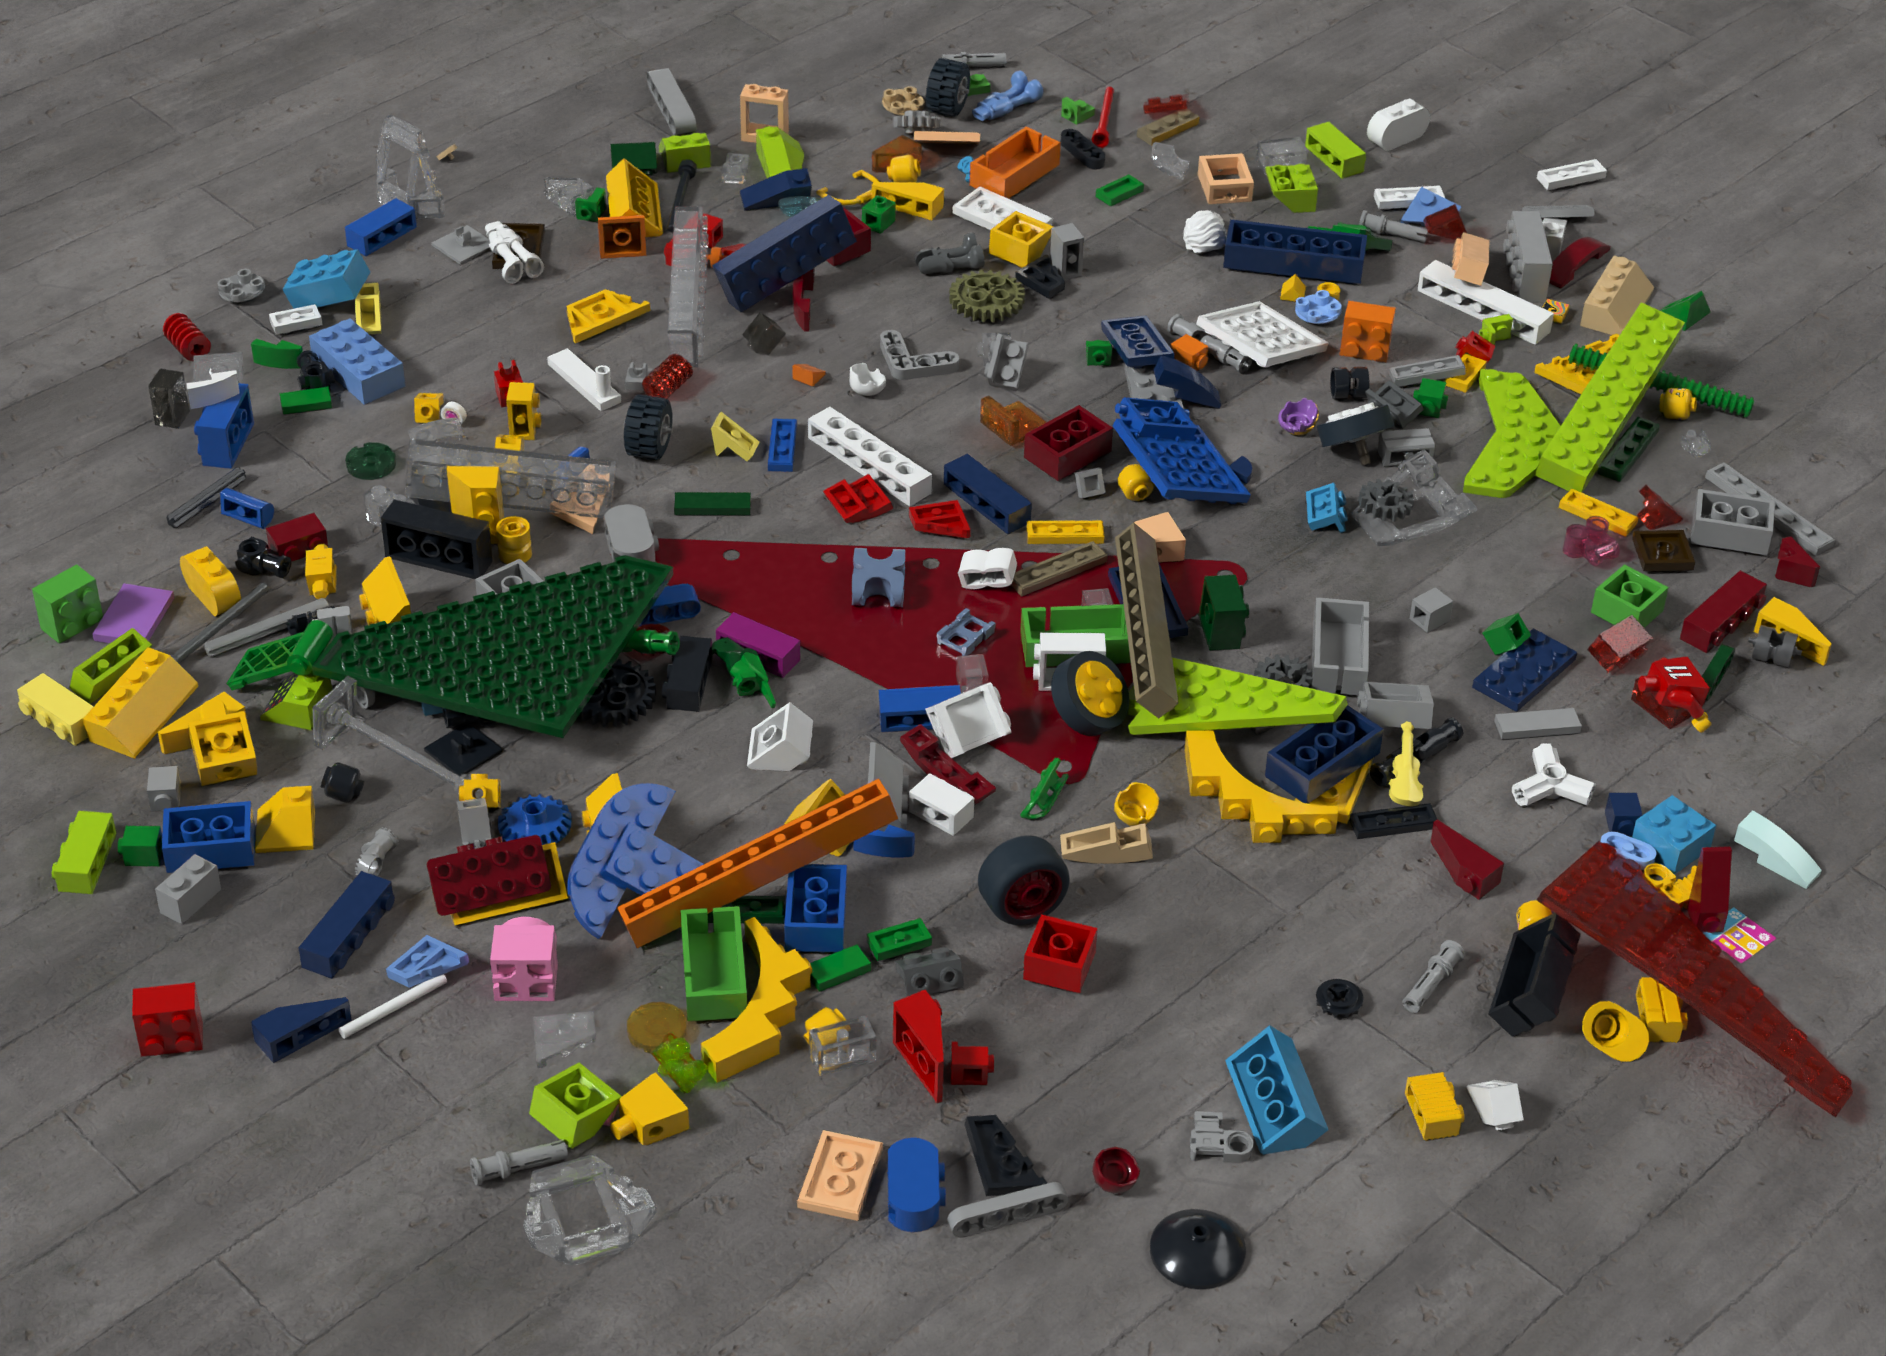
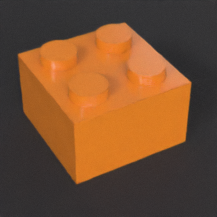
M1348 300L1344 316L1340 355L1387 363L1396 308Z

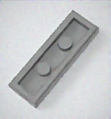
M1589 205L1524 206L1522 211H1540L1541 218L1594 217V208Z
M1456 355L1389 368V374L1392 382L1400 387L1421 383L1422 378L1438 380L1465 375L1466 370L1460 356Z
M1574 708L1496 714L1494 720L1501 739L1580 733L1582 727Z

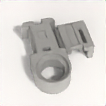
M1195 1111V1129L1191 1131L1190 1158L1195 1161L1196 1154L1223 1155V1162L1242 1163L1247 1161L1252 1155L1253 1139L1244 1131L1219 1129V1125H1221L1223 1120L1222 1112ZM1240 1141L1247 1146V1149L1243 1152H1236L1230 1147V1144Z

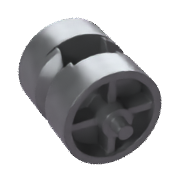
M1761 625L1758 636H1755V638L1749 637L1748 642L1753 643V646H1755L1752 658L1765 662L1773 659L1774 664L1789 668L1792 656L1795 657V654L1801 656L1802 650H1798L1797 646H1795L1798 634L1787 631L1779 634L1775 628Z

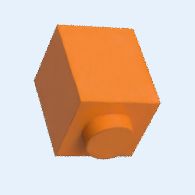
M1188 334L1171 343L1175 360L1190 366L1196 371L1206 366L1208 361V345Z

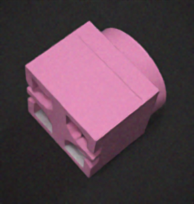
M517 917L506 921L503 925H494L490 958L491 972L493 973L492 982L494 983V1001H554L558 969L557 935L554 925H549L547 922L534 917Z

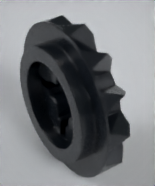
M1344 979L1327 980L1316 991L1317 1006L1322 1007L1323 1013H1333L1334 1018L1338 1014L1348 1018L1351 1013L1357 1014L1360 1007L1363 1006L1364 997L1360 988ZM1345 997L1344 1002L1341 1000L1334 1002V998L1341 999Z

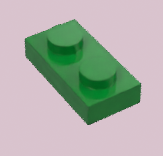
M919 918L867 933V943L877 961H882L932 946V936L922 919Z

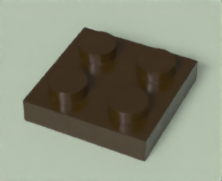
M1684 530L1633 531L1632 540L1643 571L1694 570L1695 560Z

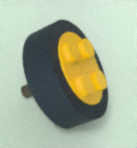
M1084 651L1062 662L1055 669L1051 682L1052 697L1058 713L1069 727L1082 735L1097 736L1120 725L1124 721L1129 710L1128 687L1122 673L1109 658L1098 652Z

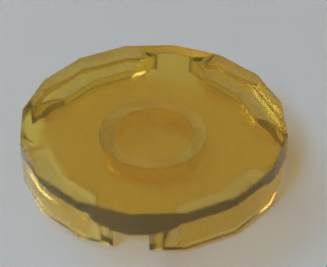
M650 1002L641 1005L631 1013L627 1020V1036L631 1044L636 1048L637 1046L644 1048V1052L665 1053L678 1047L668 1034L676 1036L679 1041L685 1039L687 1035V1021L683 1012L676 1006L665 1002Z

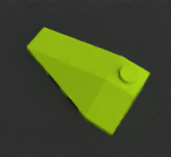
M768 126L756 129V150L767 178L784 171L802 169L804 153L798 141L779 127Z

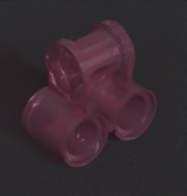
M1592 516L1587 519L1585 526L1573 524L1566 529L1563 544L1564 554L1571 558L1584 557L1593 566L1600 565L1603 560L1608 558H1617L1620 554V548L1617 541L1607 534L1609 522L1603 517Z

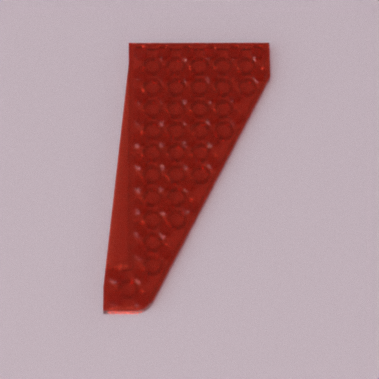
M1598 841L1540 893L1537 898L1538 902L1665 986L1786 1076L1784 1082L1835 1118L1853 1094L1851 1080L1844 1074H1841L1807 1040V1035L1800 1029H1797L1764 996V992L1760 987L1752 984L1722 953L1720 946L1711 942L1681 911V907L1676 902L1670 900L1645 877L1644 872L1636 861L1625 859L1616 854V849L1610 844Z

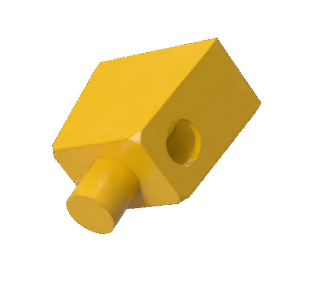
M655 1072L620 1098V1118L610 1124L611 1131L618 1140L632 1133L642 1145H649L688 1130L689 1112L686 1105Z

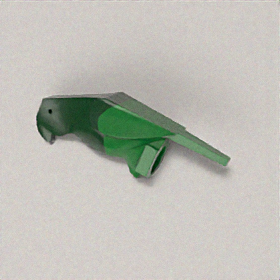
M1339 222L1338 225H1333L1332 229L1315 226L1308 227L1310 229L1367 235L1365 253L1373 248L1390 251L1393 243L1391 239L1376 236L1369 227Z
M728 637L716 640L711 646V654H716L726 663L728 672L734 678L733 686H736L738 695H752L755 691L760 692L765 696L771 708H775L776 702L768 684L769 679L757 652L751 648L744 649Z

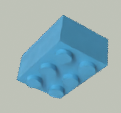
M358 249L352 251L343 250L338 254L322 255L317 259L299 261L282 290L293 309L314 304L317 307L356 299L370 274V270Z

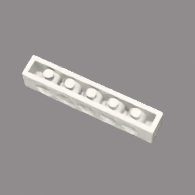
M828 407L808 418V438L863 476L870 474L878 486L909 507L931 494V473L846 418L843 414Z

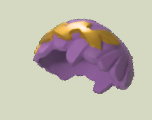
M1303 398L1296 403L1288 401L1284 409L1279 412L1278 421L1280 426L1290 434L1304 435L1315 427L1318 421L1319 410L1317 405L1312 400H1307V398Z

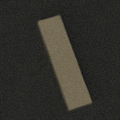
M1092 541L1015 572L1011 586L1021 596H1024L1107 562L1108 555Z

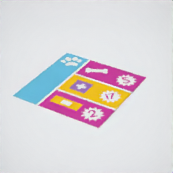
M1735 908L1728 911L1723 932L1700 933L1741 964L1777 939Z

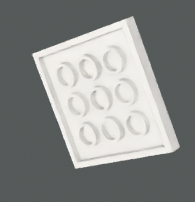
M1260 301L1200 315L1196 323L1207 334L1216 336L1222 340L1223 344L1239 350L1241 355L1252 358L1262 367H1270L1275 364L1325 352L1328 346L1327 341Z

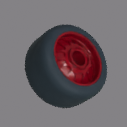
M1032 835L1015 837L997 846L986 857L978 874V887L983 899L998 919L1011 925L1034 923L1039 921L1041 914L1046 916L1051 914L1063 901L1070 883L1068 868L1055 848L1045 839Z

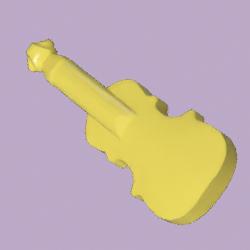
M1406 721L1401 724L1403 730L1401 741L1402 754L1397 755L1392 763L1394 768L1392 773L1395 774V778L1389 782V796L1395 803L1400 805L1417 806L1423 799V785L1418 781L1420 762L1413 756L1414 737L1412 730H1414V726L1411 722Z

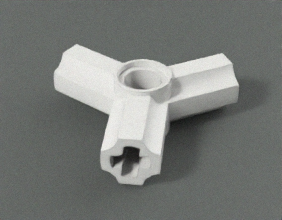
M1550 743L1541 744L1533 749L1532 757L1537 774L1512 786L1511 792L1514 795L1515 802L1521 807L1524 805L1528 806L1543 798L1556 799L1560 796L1588 806L1596 784L1567 774L1565 767L1560 763L1557 748L1552 747Z

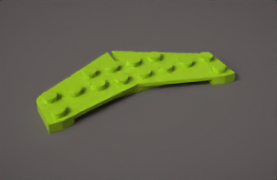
M1481 369L1479 386L1481 391H1484L1496 431L1465 476L1463 493L1508 498L1535 476L1542 454L1561 425L1522 374L1501 372L1494 369Z

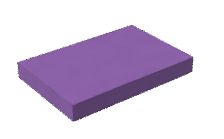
M124 583L93 632L94 641L111 643L131 628H134L149 641L173 602L174 592Z

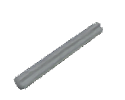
M320 598L204 643L205 651L209 657H213L286 629L287 619H291L292 615L303 613L307 615V612L311 611L314 618L316 617L315 610L329 607L328 602L325 598Z

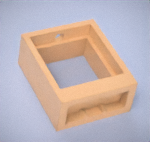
M745 84L740 95L741 141L756 143V129L768 126L779 127L789 135L788 90L779 87ZM749 102L778 105V126L751 123L749 120Z
M1243 153L1199 156L1198 177L1208 204L1252 202L1254 181ZM1238 174L1240 179L1214 180L1212 176Z

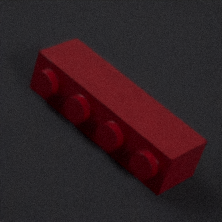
M1740 570L1684 619L1680 640L1705 653H1708L1714 646L1718 647L1725 636L1729 633H1734L1742 621H1747L1754 610L1760 609L1764 605L1767 598L1764 595L1767 584Z

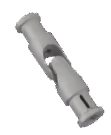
M1176 314L1170 319L1167 329L1169 333H1176L1181 337L1188 334L1208 345V354H1212L1216 360L1225 365L1230 364L1235 367L1236 371L1241 374L1251 366L1252 358L1241 355L1239 350L1223 344L1222 340H1219L1216 336H1210L1203 328L1196 325L1195 322L1189 323L1184 320L1181 314Z

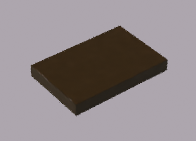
M502 223L522 238V246L527 251L541 259L545 224ZM493 253L492 269H503L506 263L504 258Z

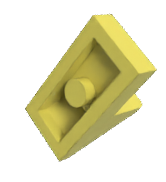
M723 412L718 414L711 428L716 456L729 447L745 461H748L753 456L759 441Z

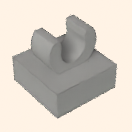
M634 362L630 363L625 379V389L650 391L653 373L652 369L648 368L647 363H643V368H635Z
M1101 468L1075 473L1078 496L1080 498L1105 493Z

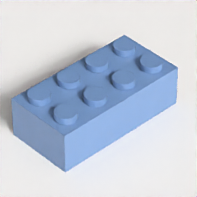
M352 319L343 320L336 325L322 329L309 336L311 351L317 354L318 362H323L327 369H332L334 379L364 405L405 387L403 363Z

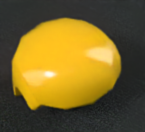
M1132 782L1124 791L1118 793L1115 799L1114 811L1118 818L1128 826L1147 824L1156 815L1159 797L1156 791L1149 785Z

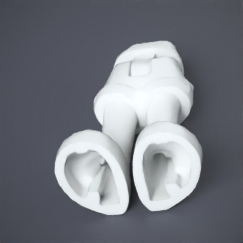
M500 221L489 223L485 226L486 235L490 242L489 247L495 254L501 255L506 262L502 270V276L507 283L515 284L522 277L523 269L530 278H536L542 274L544 270L542 260L522 246V238L516 235L513 230L507 225H503Z

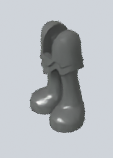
M973 232L964 235L963 244L959 247L951 249H940L939 247L923 249L915 253L914 257L922 274L951 273L953 268L977 269L984 266L983 249L980 244L977 245L976 236Z

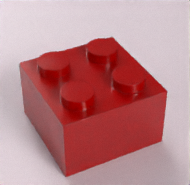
M1041 914L1024 955L1023 979L1080 993L1096 953L1098 928Z
M195 982L133 989L132 1017L141 1057L203 1050V1021Z

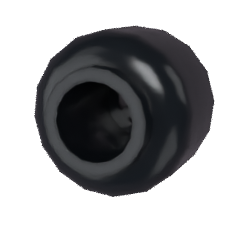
M337 762L332 767L327 766L321 782V788H324V793L327 797L349 803L354 795L360 797L365 781L360 780L361 774L358 768Z

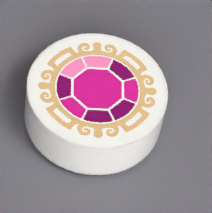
M448 402L441 409L443 420L450 426L458 427L466 420L467 414L465 409L456 402Z

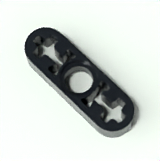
M1065 129L1061 132V146L1086 167L1096 170L1105 166V153L1078 130Z

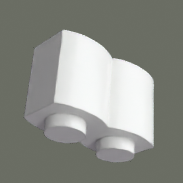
M996 548L989 552L985 550L965 552L958 571L962 587L980 589L985 586L1006 587L1011 585L1017 567L1014 551L1009 548Z

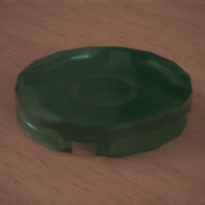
M375 442L363 444L364 447L358 448L356 446L347 453L345 459L348 473L362 480L383 478L389 475L396 466V456L388 445Z

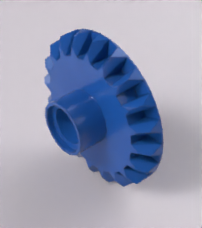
M541 793L537 797H532L530 794L525 799L518 797L516 802L511 801L507 807L502 808L501 815L498 816V829L505 841L538 835L541 838L542 845L553 842L557 844L567 836L572 826V816L568 805H563L561 799L554 800L552 795L544 798Z

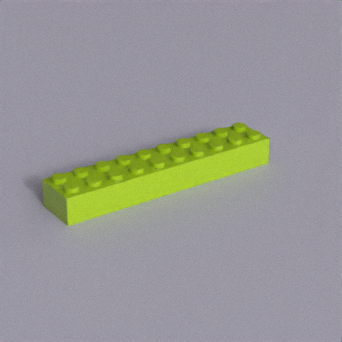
M1642 302L1640 303L1540 458L1535 476L1567 491L1574 489L1583 493L1678 343L1685 324L1684 321Z

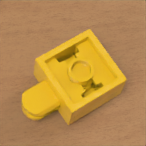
M211 699L203 703L200 710L201 720L188 722L190 741L201 785L204 786L257 775L256 755L245 712L228 714L226 705L218 699Z

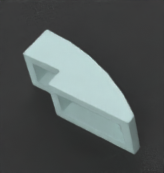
M1752 810L1738 825L1734 841L1759 854L1757 863L1805 889L1821 874L1822 870L1812 857L1785 831L1767 818Z

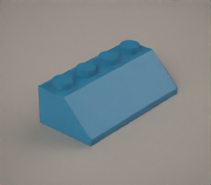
M1269 1025L1225 1060L1260 1153L1270 1154L1306 1148L1328 1131L1292 1038Z

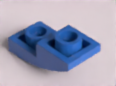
M888 825L885 831L877 829L854 841V851L864 854L891 858L912 857L914 855L915 833L892 825Z

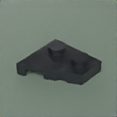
M1047 254L1016 271L1015 277L1017 281L1048 299L1065 290V281L1058 274L1056 266L1050 264V257Z

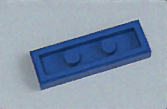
M796 419L772 420L768 471L793 472L797 433Z

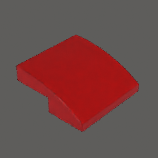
M870 474L851 484H848L843 479L823 491L824 495L846 523L864 521L893 509L891 501Z

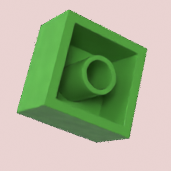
M77 564L32 588L40 628L59 644L100 622L103 618L96 579Z
M1624 564L1595 589L1591 613L1636 636L1663 612L1669 587Z

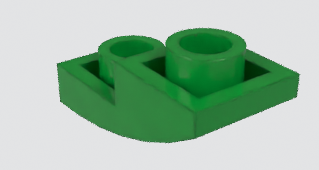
M257 338L251 343L254 363L274 368L301 369L298 367L296 360L300 353L303 352L302 346L284 340L275 345Z

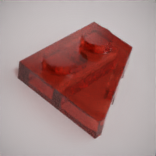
M1177 94L1163 99L1161 97L1148 98V101L1144 102L1143 105L1144 114L1187 109L1189 95Z

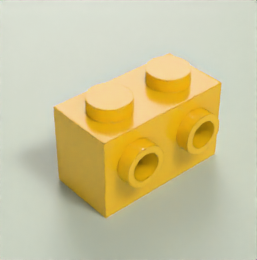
M510 382L506 400L509 435L524 436V440H535L536 428L541 427V413H537L536 409L540 405V394L535 393V383Z

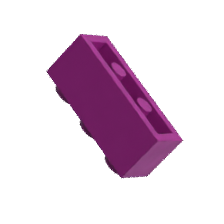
M733 612L716 629V640L728 637L744 649L751 648L755 650L764 670L781 678H784L800 661V640Z

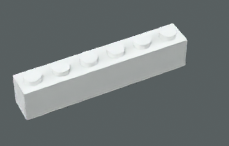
M1437 260L1420 271L1417 291L1480 320L1510 314L1513 319L1511 334L1535 345L1551 332L1554 313L1486 282H1482L1480 286L1454 278L1455 270Z

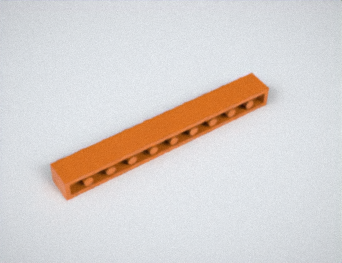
M878 778L617 907L636 948H639L681 927V910L707 908L708 914L713 911V908L722 907L897 820L898 816L889 793Z

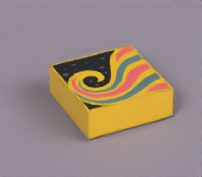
M1547 299L1542 308L1554 313L1553 322L1562 324L1568 313L1569 304Z

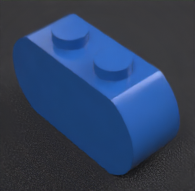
M905 1138L895 1142L888 1149V1220L896 1228L907 1232H920L934 1226L939 1220V1206L946 1205L945 1187H939V1182H945V1163H939L938 1149L927 1140Z

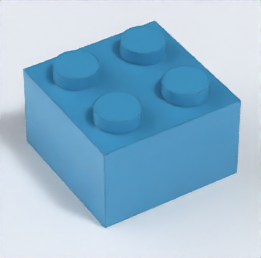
M1672 795L1636 820L1632 838L1653 846L1656 850L1655 862L1664 865L1675 875L1700 857L1702 847H1711L1716 825Z

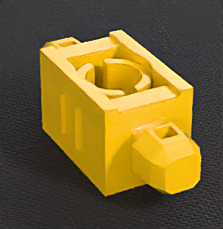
M319 544L314 550L306 551L305 576L309 593L314 595L316 599L326 598L329 593H336L337 567L334 564L333 549L328 548L325 544Z

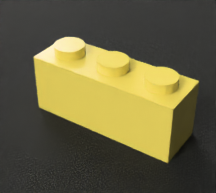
M44 673L17 689L19 696L18 705L25 715L32 716L43 727H48L60 739H65L74 746L88 738L83 718L93 708L92 705Z

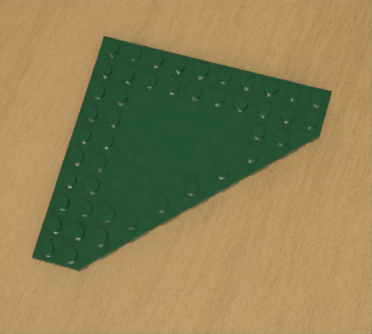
M623 555L616 557L613 563L601 565L600 562L580 567V572L567 575L564 571L544 577L545 581L531 585L530 581L510 586L507 592L495 595V592L491 591L473 596V601L459 604L458 601L437 606V611L423 614L422 611L403 615L401 616V621L387 624L385 621L364 626V631L353 634H350L349 631L341 632L334 637L312 665L313 675L564 738L674 575L673 566Z

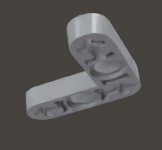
M886 330L880 335L881 350L891 375L896 379L907 380L951 374L959 369V355L955 352L944 351L910 356L902 335L898 331Z

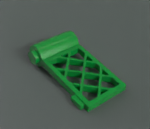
M313 620L302 633L249 648L226 684L233 691L243 688L247 684L291 671L297 675H309L312 672V665L320 657L333 637L332 628L323 621Z

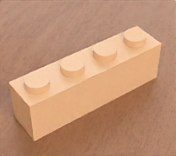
M1463 232L1461 239L1457 238L1453 247V264L1451 269L1455 270L1454 278L1481 286L1489 265V240Z

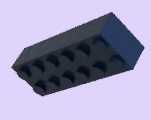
M827 195L715 263L712 267L729 304L739 312H743L854 244L857 240L842 204L830 195Z
M1230 219L1223 268L1247 270L1256 273H1273L1280 276H1293L1296 274L1300 278L1361 284L1367 235Z

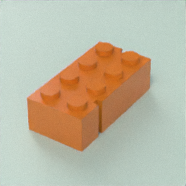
M1024 127L986 152V156L981 155L970 163V186L976 189L983 187L1009 199L1060 165L1061 142L1046 135L1042 137V133L1029 127Z

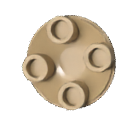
M907 86L904 89H886L884 91L882 104L891 113L905 116V111H922L925 107V101L917 93L915 87Z

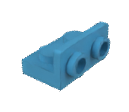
M1335 483L1307 491V516L1311 531L1336 523L1340 533L1345 532V522L1348 521V517L1343 507L1347 505L1343 491H1338Z

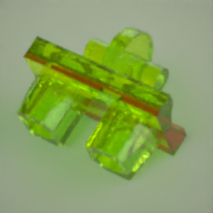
M673 1032L666 1033L661 1044L651 1054L660 1064L657 1070L661 1076L669 1075L681 1091L686 1094L691 1092L698 1081L702 1080L709 1068L703 1060L694 1059L690 1054V1044L685 1038H677Z

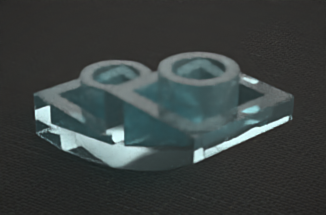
M809 196L787 197L779 199L778 205L783 214L793 217L821 200V198Z

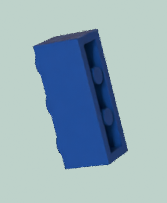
M397 198L345 226L347 246L353 250L358 249L360 254L368 256L417 227L415 208Z
M960 685L879 690L881 732L908 731L919 724L923 725L926 729H933L925 709L961 694Z

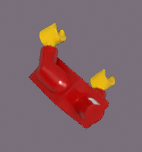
M1662 657L1651 664L1647 676H1640L1638 688L1641 692H1651L1662 706L1686 709L1694 718L1691 721L1693 726L1700 733H1703L1712 725L1708 720L1707 713L1702 708L1710 687L1688 657L1671 659Z

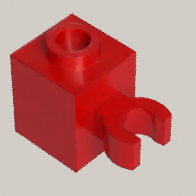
M511 360L512 365L509 369H504L502 362H499L498 371H494L495 391L501 408L507 407L506 400L510 382L523 383L515 360Z

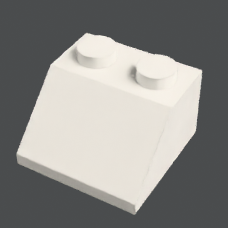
M790 702L763 720L751 730L747 767L755 770L791 771L796 766L804 764L810 756L813 720Z

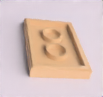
M915 131L914 143L979 144L980 134L975 132Z
M823 1130L800 1192L797 1208L859 1221L883 1151V1143Z

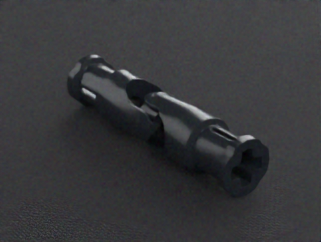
M1451 717L1447 718L1440 727H1433L1413 740V756L1421 764L1427 757L1436 755L1444 750L1448 743L1460 740L1464 734L1461 724ZM1402 747L1388 754L1386 760L1381 763L1377 762L1371 765L1369 769L1370 776L1377 785L1386 786L1390 779L1395 777V774L1392 773L1394 769L1392 763L1397 755L1402 754Z

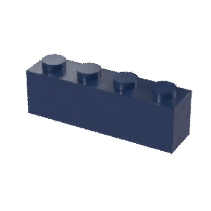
M965 454L944 465V485L1006 534L1026 526L1027 521H1031L1032 503L969 454Z
M361 871L298 947L301 967L331 979L340 969H343L347 964L348 958L355 950L361 947L365 937L371 930L377 927L379 920L385 912L393 907L395 896L393 895L392 882Z

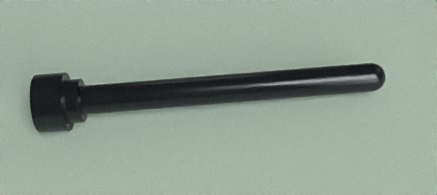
M683 160L679 165L678 173L681 178L667 224L669 232H674L676 229L689 180L695 176L697 171V165L692 160Z

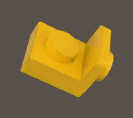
M419 393L414 398L415 422L438 423L440 421V407L444 403V393Z

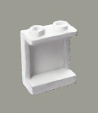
M991 682L925 709L936 737L939 739L941 749L949 757H956L1011 733L1010 718L1006 712H1003L999 691L996 687H993Z

